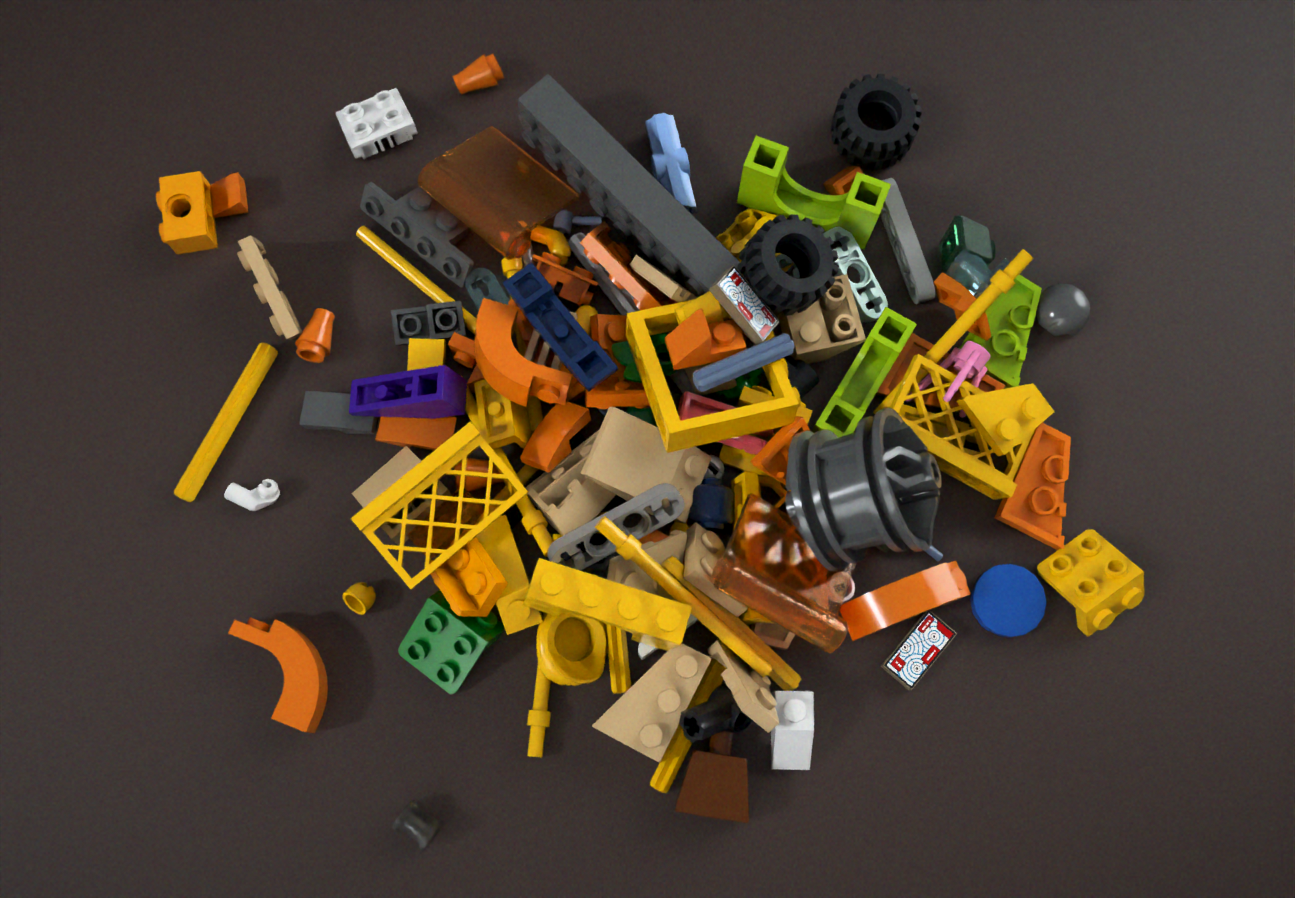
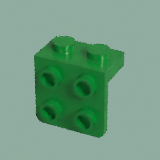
M439 590L427 599L400 644L398 652L401 657L446 692L455 694L462 687L484 650L501 637L505 628L491 611L487 617L458 616L453 612L447 599Z

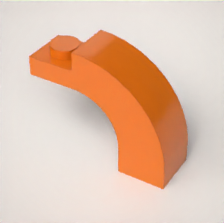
M483 298L476 321L474 353L478 368L486 381L499 394L525 407L530 395L538 397L547 403L565 405L573 374L542 366L524 358L516 350L512 342L518 308Z
M957 561L939 564L848 601L838 606L852 641L926 611L966 597L971 592L967 586L964 573L960 570Z
M249 617L247 623L234 619L228 634L269 650L281 664L284 674V687L271 719L305 733H315L327 702L328 680L324 662L314 644L301 631L277 619L274 620L272 626Z

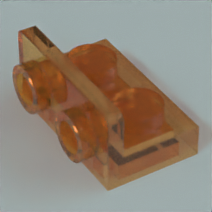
M460 487L451 495L452 497H459ZM464 488V496H463V497H464V498H474V497ZM444 501L435 509L434 522L456 524L458 502ZM463 502L461 524L474 525L485 509L481 504ZM430 514L423 521H429ZM417 525L407 534L417 547L427 548L429 526ZM434 527L432 549L447 550L455 539L456 528ZM431 553L430 561L438 554Z

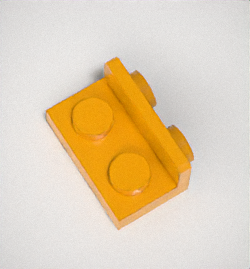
M462 533L459 539L462 538L466 533ZM476 537L430 574L436 586L439 587L447 599L453 612L462 617H487L508 584Z

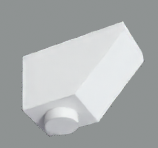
M774 691L771 695L777 702L775 709L779 724L771 730V769L810 770L814 735L813 691Z

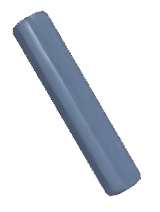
M781 334L694 371L692 381L699 392H704L792 354L795 347L794 342L788 334Z

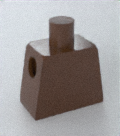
M722 731L711 736L708 752L692 751L675 803V812L742 823L749 822L747 759L731 756L734 733Z

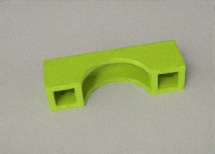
M888 307L884 308L855 360L812 430L813 433L828 429L837 437L852 434L855 431L857 424L862 419L876 392L915 329L916 323Z

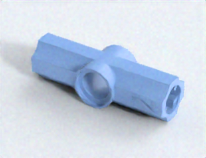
M666 113L653 115L652 118L645 121V128L652 152L651 164L654 178L690 213H694L697 206L689 179L691 173L686 149L684 147L681 148L674 117Z

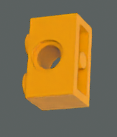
M201 171L159 177L160 191L156 192V201L163 217V222L159 223V233L163 243H167L176 254L218 248L210 183ZM190 210L186 216L180 217L183 212Z

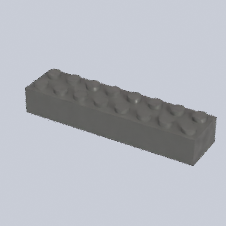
M549 74L517 99L520 112L518 118L523 128L521 134L525 141L532 148L538 147L544 153L547 163L556 171L560 169L567 176L570 186L579 194L583 192L590 199L593 209L602 217L606 215L614 223L613 227L616 232L625 240L629 238L637 246V252L644 260L649 263L653 262L662 272L697 297L707 293L709 288L726 269L733 265L737 268L740 261Z

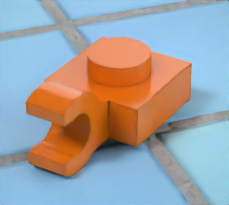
M607 314L590 316L591 339L597 341L619 369L617 372H624L627 366L622 365L616 360L611 347L612 344L627 341L625 335L626 316Z

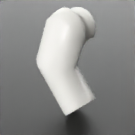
M271 479L263 480L262 484H259L257 488L251 491L236 483H231L225 491L224 498L250 511H257L274 504L279 498L280 490L278 489V484Z

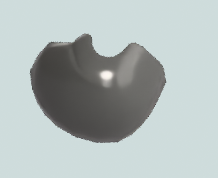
M1055 284L1049 286L1040 294L1035 316L1038 324L1053 336H1075L1088 323L1090 304L1085 293L1074 285Z

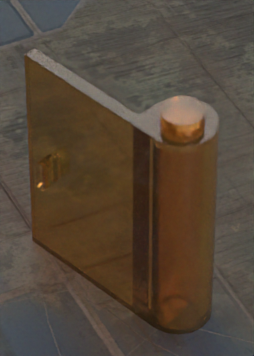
M494 126L488 127L430 161L422 169L418 177V185L508 260L523 257L530 248L531 243L529 240L532 230L579 199L577 192Z
M748 494L724 556L716 563L712 571L714 587L826 653L834 652L845 639L848 622L838 616L856 562L849 563L846 568L837 571L826 569L815 557L794 526L789 515L755 494Z

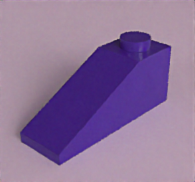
M446 365L354 379L351 384L349 414L353 416L429 419L465 414L467 380Z

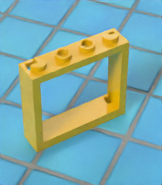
M692 300L627 313L625 335L667 453L787 426L794 422L797 409L801 406V399L798 389L790 384L788 366L784 358L762 366L775 396L774 400L680 421L650 335L673 331L678 327L674 309L680 308ZM773 330L764 341L775 337Z

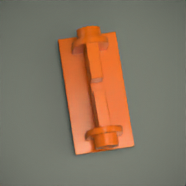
M543 252L541 257L533 254V260L538 262L536 268L552 286L553 290L557 281L563 283L559 293L560 297L576 303L578 306H581V304L589 305L594 293L587 290L590 285L595 288L598 285V282L592 280L594 277L593 273L575 266L573 271L560 266L562 263L560 258Z

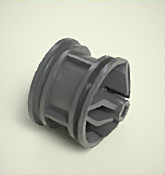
M884 408L878 410L874 417L870 416L861 419L857 424L856 432L837 437L832 431L824 429L815 433L803 431L797 433L792 438L786 474V489L789 491L785 497L786 508L794 526L818 561L826 569L837 571L846 568L849 563L863 560L868 547L885 543L894 552H902L908 549L915 552L927 550L932 543L940 501L939 488H941L942 484L941 474L936 459L927 451V447L894 409Z

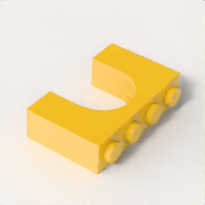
M541 558L537 561L523 606L558 617L562 613H568L618 627L632 633L631 640L665 651L682 644L692 606Z

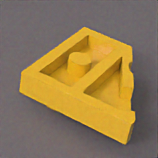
M1034 383L969 395L956 401L997 456L1006 455L1055 412Z

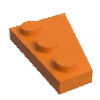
M912 333L875 395L887 397L904 378L913 356L920 354L924 357L934 345ZM947 352L937 365H940L950 354ZM953 363L946 370L957 376L958 373L953 368L955 363ZM985 374L978 388L984 392L1004 389L1006 385ZM973 377L971 379L965 378L964 380L971 384ZM933 382L930 383L924 390L933 388ZM949 387L944 388L945 393L948 391ZM959 389L949 401L951 409L959 406L956 402L962 398ZM936 391L922 395L925 405L941 408Z
M1042 422L1035 429L1013 482L1017 484L1014 494L1011 498L1002 499L994 518L1059 550L1064 549L1065 536H1062L1061 532L1062 517H1066L1067 503H1064V486L1069 476L1071 437Z

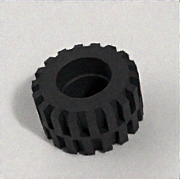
M868 74L863 76L861 82L858 79L853 80L849 88L845 87L842 91L831 123V132H833L832 142L833 145L839 144L837 152L841 156L844 154L848 155L847 162L852 165L856 161L861 163L860 168L867 169L868 165H873L874 170H880L883 164L887 167L895 165L896 160L901 161L907 151L910 150L922 119H920L922 109L920 105H917L919 99L916 93L910 94L911 87L906 83L903 85L898 84V78L892 76L891 80L885 79V74H877L876 78H872ZM865 114L880 115L890 123L892 128L885 131L873 130L864 125L859 117Z
M790 214L787 219L784 215L776 216L773 221H767L744 245L745 248L739 255V259L742 260L737 265L739 272L743 274V277L775 315L783 311L785 316H790L796 311L800 313L806 310L823 296L836 280L834 276L838 273L839 265L834 262L838 259V254L836 250H832L830 247L834 243L831 237L825 238L822 234L825 230L820 225L815 228L812 226L813 220L806 217L800 221L798 215ZM775 253L788 256L796 264L800 279L787 275L779 267Z

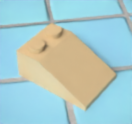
M609 406L581 474L627 501L656 485L669 483L677 488L685 504L681 515L673 521L686 523L690 507L693 503L694 488L702 483L712 457L697 447L667 453L658 427L620 409ZM668 497L661 500L664 508L670 505ZM649 506L645 507L649 514L654 515Z

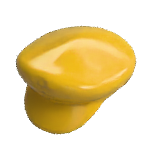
M545 613L542 617L543 622L539 623L536 639L537 660L542 673L552 682L568 686L592 683L599 679L604 671L608 652L605 623L574 614L562 613L558 617Z

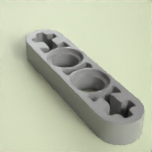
M893 178L881 180L890 183L891 186L880 216L910 297L915 304L933 300L935 298L934 282L896 181Z
M669 483L656 485L556 539L548 548L547 555L549 561L581 571L616 552V546L608 539L601 545L589 543L592 535L599 532L595 525L602 517L606 516L626 535L631 533L638 540L678 518L684 510V499L675 486ZM668 497L670 505L664 508L661 500ZM647 506L651 508L654 514L651 517L645 509ZM633 513L642 515V519L637 526L632 528L623 526V521L628 515ZM581 542L583 543L586 552L582 553L580 547L578 546V544ZM567 552L571 559L565 561L560 555Z

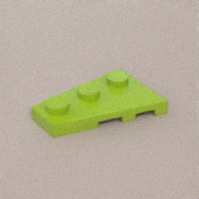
M1020 274L1014 279L1016 284L1006 294L1002 292L985 311L991 331L990 339L986 341L969 332L959 347L961 349L967 341L975 342L984 347L991 355L985 365L988 369L985 374L1006 385L1005 388L1019 386L1021 379L1019 376L1028 349L1026 348L1030 330L1034 324L1042 288Z

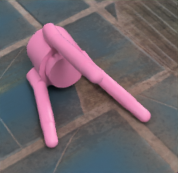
M967 341L961 349L955 347L948 358L939 365L947 369L955 363L953 368L958 373L943 397L945 402L951 400L965 378L971 379L973 377L971 384L978 388L982 377L988 370L985 365L991 357L984 347L975 342ZM930 374L918 383L920 391H923L933 382ZM961 409L959 412V416L961 418H964L966 414Z

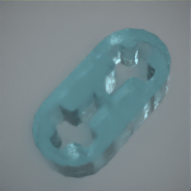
M477 268L472 270L466 277L465 285L468 294L478 311L483 298L509 305V300L492 271L486 268ZM482 279L484 283H487L490 294L484 296L481 289L477 288L476 281Z

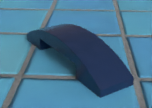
M532 262L503 282V286L541 338L570 373L588 391L619 370L599 343L590 338L557 298L552 286Z

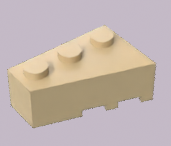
M599 430L572 450L549 473L544 472L525 487L538 510H541L546 521L561 536L595 519L616 495L581 474Z
M683 643L676 648L668 650L592 727L660 763L679 725L681 712L687 709L712 658Z

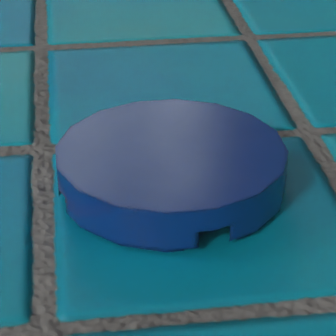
M1013 564L996 565L982 573L976 580L970 597L972 612L979 624L987 631L1005 638L1022 636L1036 628L1044 617L1046 608L1044 588L1037 577L1024 567Z

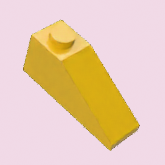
M506 514L502 515L479 533L476 538L508 582L496 605L506 633L509 635L542 623L543 616L541 611L523 606L530 580Z

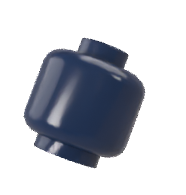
M703 479L702 483L694 488L693 503L690 507L688 521L691 524L698 523L707 531L714 533L724 532V527L731 525L734 521V491L723 486V480Z

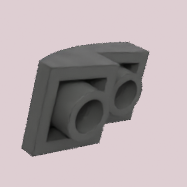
M461 301L391 310L396 346L409 344V338L449 339L454 332L466 336Z
M306 391L299 425L306 429H337L345 434H375L378 417L353 416L349 414L351 394Z

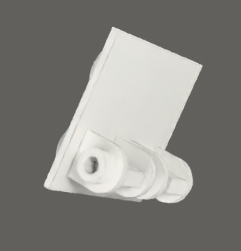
M397 87L389 91H381L372 98L359 103L349 104L344 109L335 112L355 159L362 157L364 160L369 156L379 153L374 143L376 141L381 151H385L381 139L385 137L391 148H393L394 144L390 135H393L398 145L412 140V136L418 134L415 123Z

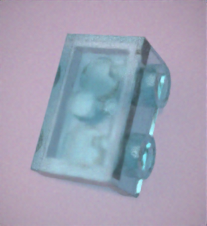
M964 249L955 258L946 275L961 283L977 299L991 284L990 278L999 269L1003 271L1010 261L1004 258L991 271L979 256L970 254Z

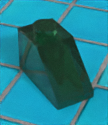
M957 215L953 218L939 243L942 272L946 275L984 273L996 255L995 242L990 240L988 227L963 215Z

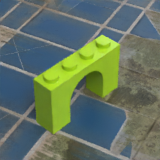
M755 136L743 165L737 204L778 216L784 215L786 218L790 214L798 215L800 221L806 217L813 220L812 226L816 228L820 225L825 230L824 232L835 227H841L852 233L858 246L865 250L891 184L857 172L850 191L845 194L825 195L811 191L795 182L788 175L785 163L789 147Z

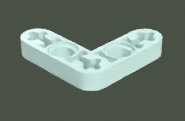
M835 227L822 233L825 238L831 237L833 242L840 241L842 244L841 247L833 249L838 254V259L834 263L839 265L838 273L834 277L847 274L849 266L857 269L860 274L859 283H853L849 279L860 320L869 323L879 319L884 308L888 307V301L854 236L841 227ZM784 254L778 255L776 261L779 267L785 268L793 263L796 269L787 275L800 279L796 264ZM863 287H865V288L867 289L866 291L862 292L861 294H858V292H857L858 290H860V289L863 288ZM872 301L874 308L868 310L865 304Z

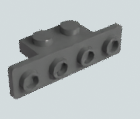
M373 182L365 185L360 208L368 216L386 228L459 287H463L468 283L474 262L454 246L467 237L470 227L419 187L398 200H394Z

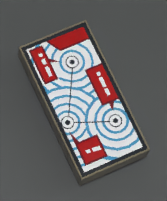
M734 265L726 269L709 288V291L754 345L763 342L779 323L778 318Z
M930 610L926 611L880 667L910 691L916 686L957 633Z

